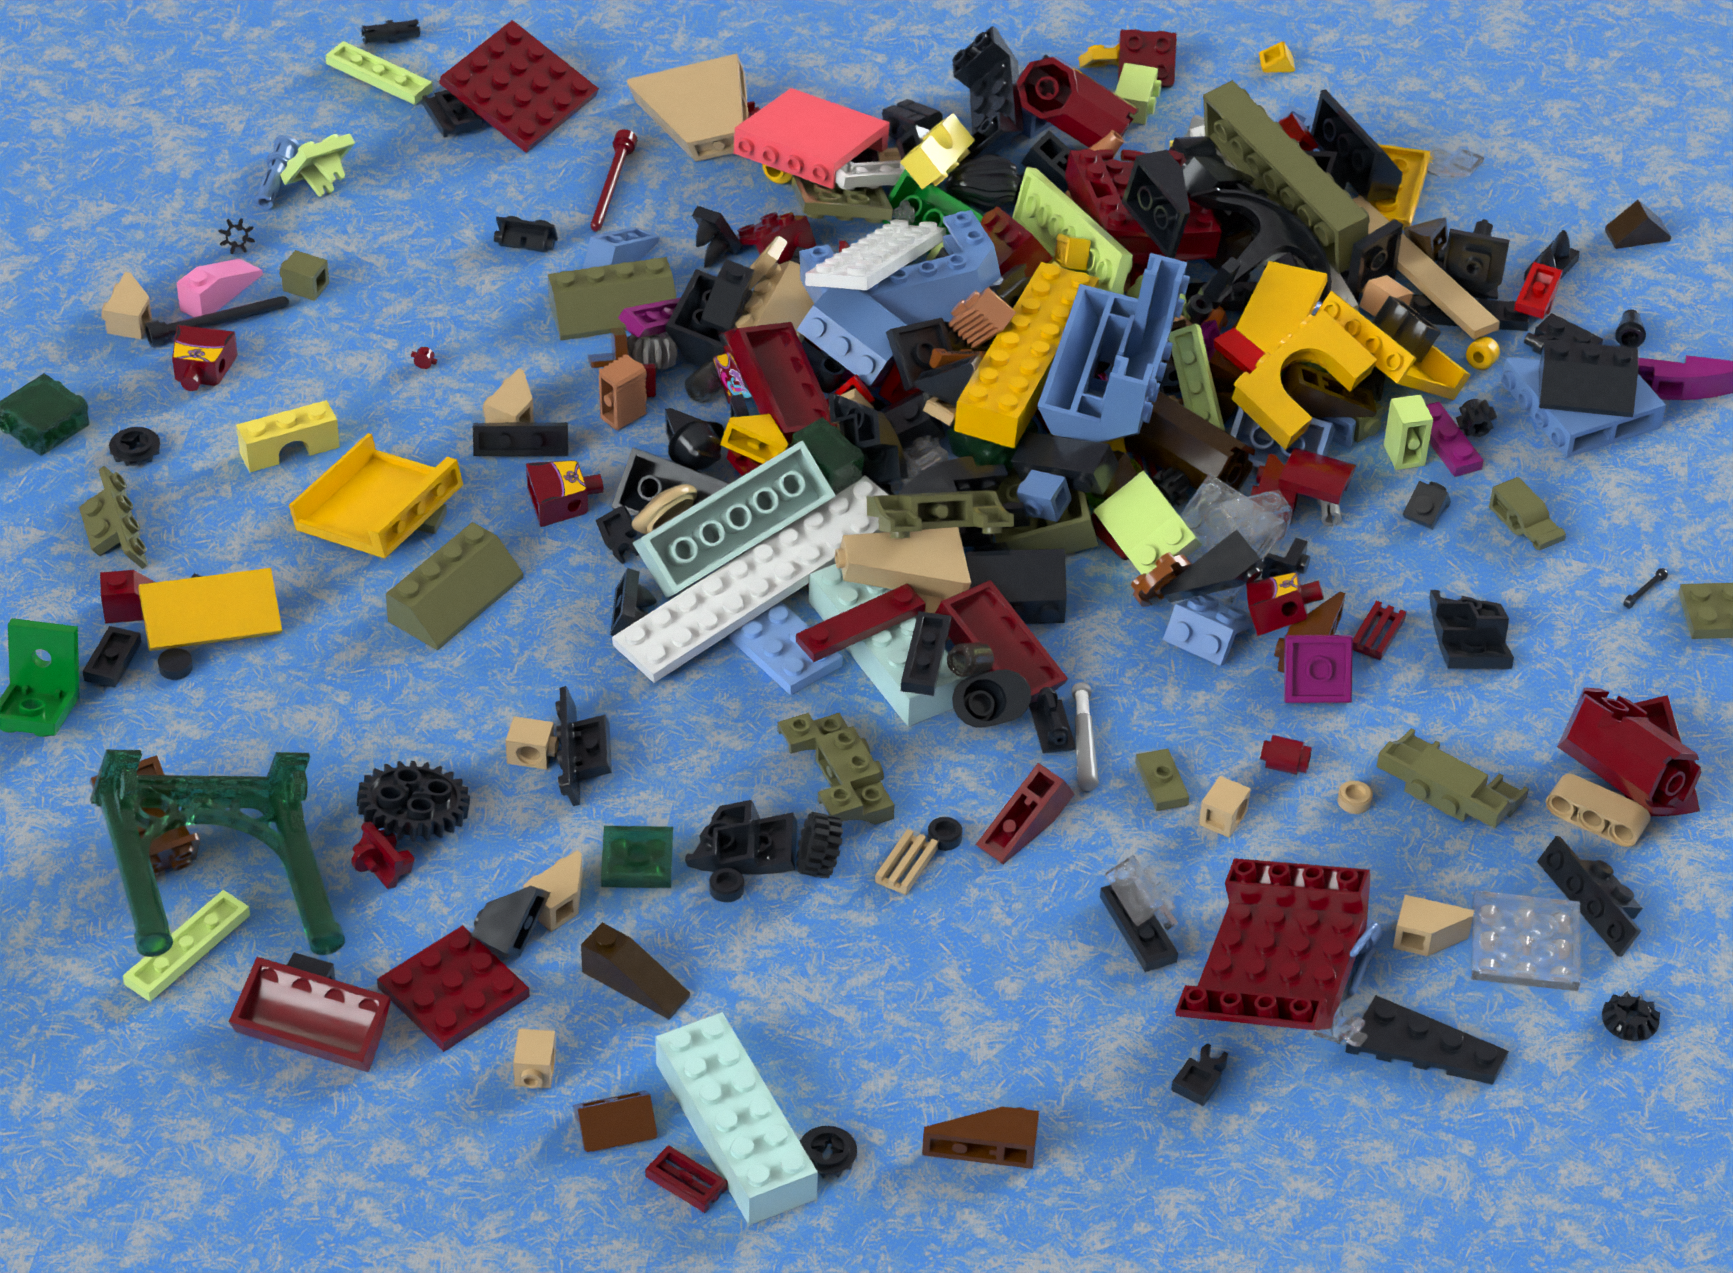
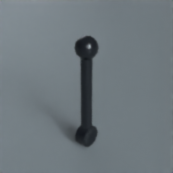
M1664 568L1658 569L1650 581L1636 593L1626 597L1623 605L1628 609L1632 608L1636 600L1658 581L1667 579L1668 571Z

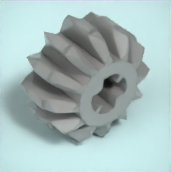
M666 333L641 338L634 335L627 337L628 356L636 362L655 364L656 370L667 369L675 365L677 346Z

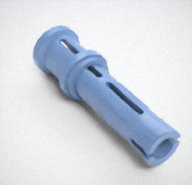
M280 135L274 140V151L267 157L268 169L254 198V202L257 203L256 206L260 209H271L283 181L280 174L287 167V162L298 153L297 149L300 146L291 136Z

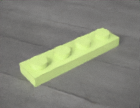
M343 41L325 55L327 65L411 104L416 105L422 100V96L429 95L433 91L432 81Z
M1195 323L1172 331L1169 336V342L1173 343L1172 355L1184 406L1225 431L1201 327Z
M222 890L123 975L124 985L151 1002L250 916L249 906Z

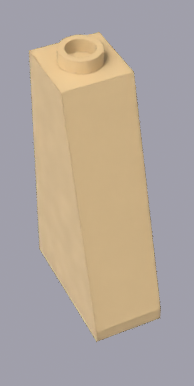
M958 527L924 529L922 531L910 532V538H890L889 532L843 535L840 548L835 550L836 567L842 569L844 581L888 589H896L904 584H908L917 594L946 599L968 590L971 585Z

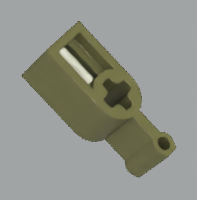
M1519 477L1493 486L1489 508L1514 534L1518 536L1524 534L1537 550H1542L1565 540V531L1550 519L1547 506Z

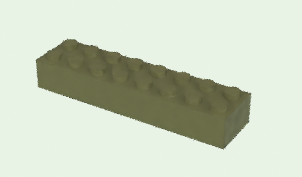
M1233 80L1203 94L1205 136L1212 140L1215 148L1237 170L1251 175L1255 179L1251 185L1256 190L1264 189L1269 194L1267 199L1288 209L1309 227L1321 243L1330 266L1338 274L1349 269L1353 244L1368 235L1370 217L1363 207H1359L1352 200L1350 194L1346 190H1342L1334 182L1333 177L1329 173H1325L1317 165L1315 159L1311 155L1308 156L1300 148L1298 142L1293 138L1291 139L1283 131L1282 126L1278 122H1274L1267 115L1265 109L1261 105H1257L1250 98L1248 92L1245 89H1241Z

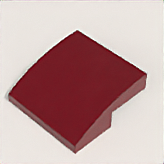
M1295 448L1281 472L1278 487L1339 505L1344 491H1347L1356 465Z

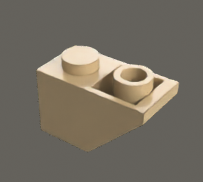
M125 272L119 283L114 285L109 301L104 303L101 317L102 320H105L107 334L142 339L145 334V323L152 321L149 296L130 272Z
M518 368L509 378L503 381L501 387L493 395L487 397L483 405L485 423L534 422L533 398L524 370Z
M578 850L567 857L559 859L553 866L541 874L531 877L523 885V888L532 885L551 892L538 919L550 932H553L579 914L583 870L582 853Z
M1404 895L1393 948L1429 956L1469 938L1474 910Z

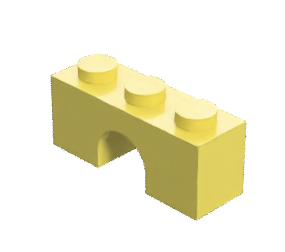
M952 113L934 126L922 138L923 142L913 148L900 163L921 189H924L930 183L937 186L948 177V173L959 165L958 162L970 153L967 148L975 140L954 113Z
M327 400L236 425L239 452L249 473L279 465L281 449L292 441H302L310 456L340 448L337 418Z

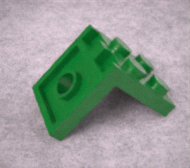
M12 618L8 623L10 684L0 697V729L7 733L18 731L34 733L39 737L55 736L80 698L78 626ZM42 649L47 651L51 656V661L40 659L36 654V650Z

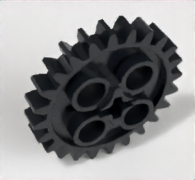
M398 761L396 768L384 764V771L374 768L373 775H365L364 782L359 783V791L357 792L358 814L364 815V823L373 822L377 829L384 828V836H388L393 832L397 833L398 840H401L405 835H410V839L413 842L416 841L417 836H423L426 841H430V834L443 838L444 830L454 833L455 826L462 827L463 819L468 818L470 805L468 787L462 786V779H453L454 772L443 774L442 766L436 767L434 770L429 769L430 765L428 762L422 767H418L415 761H411L410 766H405L401 761Z

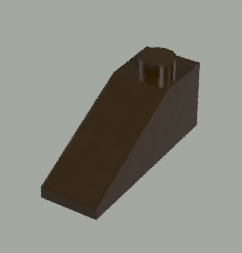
M1295 361L1281 377V383L1286 393L1311 417H1374L1377 414L1372 391L1356 386L1349 392L1332 375Z
M603 922L581 944L582 973L668 1020L690 998V992L631 937Z

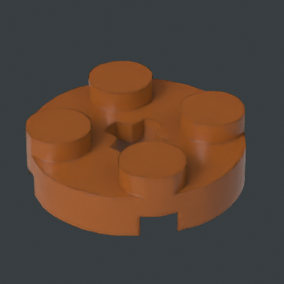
M1168 552L1156 561L1155 565L1157 567L1148 574L1143 573L1132 581L1133 596L1142 607L1153 605L1149 599L1155 596L1161 600L1165 598L1160 590L1192 565L1185 555L1173 556L1171 552Z

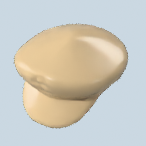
M683 484L659 493L633 519L631 524L633 529L640 533L648 534L692 507L697 497L696 488L689 484Z

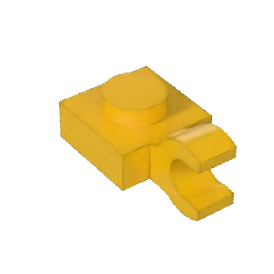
M1120 43L1113 48H1104V45L1088 47V51L1078 57L1079 67L1101 68L1107 65L1118 66Z

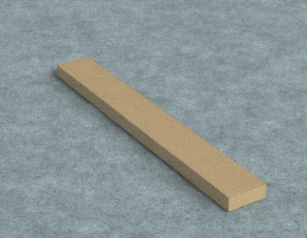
M1362 196L1352 199L1359 207H1363L1370 217L1368 234L1390 222ZM1402 233L1397 270L1473 340L1499 330V320Z

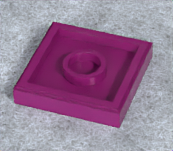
M1285 635L1284 702L1352 703L1353 636Z

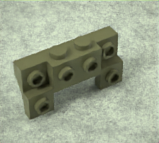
M996 491L866 496L867 516L878 517L879 531L889 532L890 538H910V532L952 527L982 528V533L995 534L1002 533V527L1014 526V515L1003 508Z
M806 713L777 722V731L779 734H783L787 741L790 754L805 750H816L815 761L831 787L818 791L819 804L823 803L829 815L840 817L842 821L862 820L874 825L894 819L895 805L881 783V780L884 779V773L880 762L873 760L866 739L864 737L860 738L854 726L848 727L840 713L813 720L810 714Z
M1412 728L1399 740L1389 741L1378 755L1376 767L1405 781L1404 791L1462 822L1470 815L1496 828L1505 816L1511 817L1528 795L1529 788L1524 786L1522 790L1511 786L1503 781L1504 775L1500 773L1487 785L1488 774L1439 750L1440 743L1438 741L1430 744L1416 737L1415 730Z

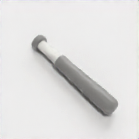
M1079 682L1074 684L1071 689L1072 697L1076 701L1077 713L1075 717L1078 785L1082 790L1092 791L1099 783L1093 721L1089 712L1088 700L1092 690L1089 684Z

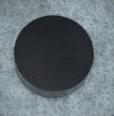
M182 648L165 650L158 658L160 674L170 680L182 679L188 676L193 669L191 654Z
M950 817L934 819L928 826V842L932 839L938 841V850L948 851L955 849L962 841L961 824Z
M732 868L716 870L709 879L711 896L720 902L738 900L744 893L743 875Z

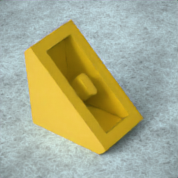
M770 414L730 418L720 445L764 464L784 452L788 447V442Z

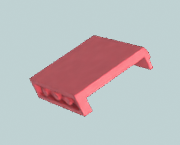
M790 88L735 127L733 153L834 189L836 171L867 148L883 152L888 148L890 122Z

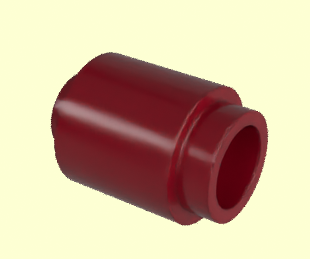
M1272 735L1271 741L1264 740L1260 760L1266 761L1265 768L1294 775H1297L1298 772L1306 774L1310 763L1312 747L1304 746L1305 742Z

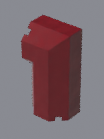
M1057 56L1029 62L1016 82L1023 108L1040 119L1048 121L1088 148L1107 136L1111 130L1123 137L1134 119L1129 114L1135 115L1139 110Z
M1584 688L1557 747L1651 813L1671 814L1676 809L1672 804L1678 799L1685 802L1691 797L1702 771L1701 767L1695 763V760H1699L1698 754L1652 724L1646 718L1647 712L1630 700L1619 695L1617 700L1607 698L1609 692L1606 690Z

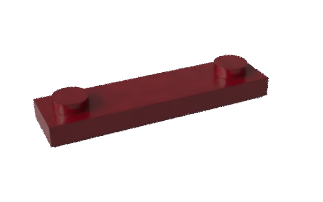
M904 584L797 633L796 643L813 662H816L918 615V611L925 612L926 603L908 584Z

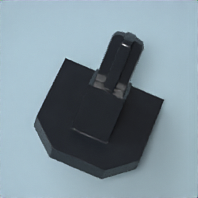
M1486 219L1476 222L1473 233L1450 228L1443 263V270L1467 292L1482 295L1501 285L1510 243L1508 239L1492 237L1493 225L1488 223Z

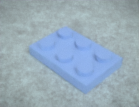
M782 602L772 606L729 634V639L790 695L842 667L843 657L838 652L816 662L810 659L796 643V634L810 627Z

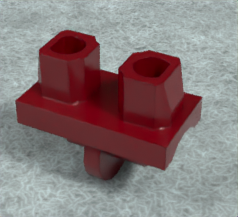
M372 822L362 823L361 829L363 834L358 844L353 847L352 866L358 872L370 870L387 889L396 887L400 875L411 873L415 861L414 856L409 850L399 852L395 850L397 840L394 833L384 836V830H378Z

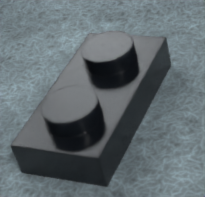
M109 626L82 671L84 681L115 688L142 642L140 633Z

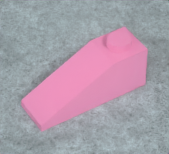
M241 259L198 266L176 283L180 311L192 317L217 312L261 277L263 270Z

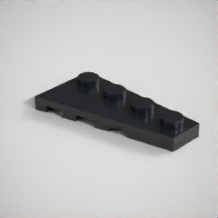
M1375 995L1347 1042L1345 1053L1358 1055L1359 1051L1375 1054L1377 1060L1391 1062L1392 1058L1413 1063L1412 1067L1427 1070L1430 1067L1444 1069L1447 1075L1492 1085L1506 1063L1509 1053L1508 1050Z

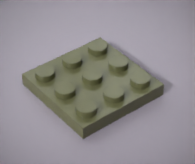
M792 176L791 187L803 214L810 218L822 219L824 215L836 216L837 219L843 221H851L853 218H865L866 221L871 223H881L883 220L892 219L893 208L882 186L875 189L855 187L854 190H845L840 188L835 182V188L831 189L798 176Z

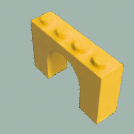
M1324 309L1315 317L1312 314L1308 315L1298 328L1300 330L1293 336L1290 333L1287 334L1278 343V349L1272 355L1269 352L1264 354L1255 366L1257 368L1250 374L1247 371L1244 372L1234 383L1236 388L1232 400L1285 450L1308 430L1312 421V417L1284 390L1280 372L1285 367L1293 364L1295 361L1318 364L1351 392L1371 374L1377 362V359Z

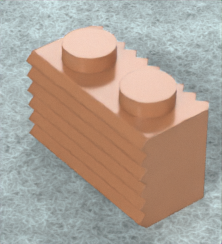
M988 287L981 293L975 290L966 301L963 299L959 301L951 311L954 317L948 325L949 328H953V332H958V336H962L963 340H967V344H971L972 348H977L1002 332L1016 314V311Z
M623 355V358L618 357V360H614L613 363L604 366V369L599 368L600 418L616 431L647 414L645 411L647 409L645 406L647 401V394L645 392L647 372L640 362H636L628 355Z

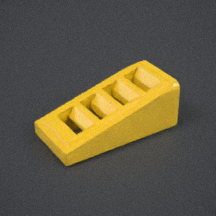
M1058 234L1054 261L1064 268L1086 270L1091 241Z

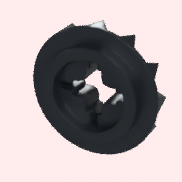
M144 427L123 429L111 438L109 442L110 455L114 456L116 462L124 461L126 466H129L131 463H137L140 466L144 460L152 462L153 456L160 454L159 436L154 431ZM140 443V447H137L135 450H130L134 449L135 446H138V444Z
M1627 991L1623 996L1613 994L1610 1001L1604 1003L1602 1021L1608 1031L1618 1038L1627 1041L1646 1040L1652 1037L1659 1027L1660 1012L1655 1010L1654 1002L1644 1001L1642 994L1638 997L1630 996ZM1630 1011H1636V1016L1630 1019L1629 1022H1626V1015Z
M819 1126L806 1132L799 1141L822 1178L827 1174H835L839 1178L843 1170H851L853 1162L857 1159V1144L854 1138L847 1131L839 1127ZM828 1144H831L832 1154L826 1160L823 1158L822 1153L827 1149Z

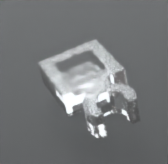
M1337 1007L1333 1016L1334 1021L1331 1029L1308 1030V1033L1338 1044L1344 1039L1355 1047H1360L1368 1038L1367 1034L1359 1032L1365 1025V1021L1356 1016L1344 1017L1343 1010Z

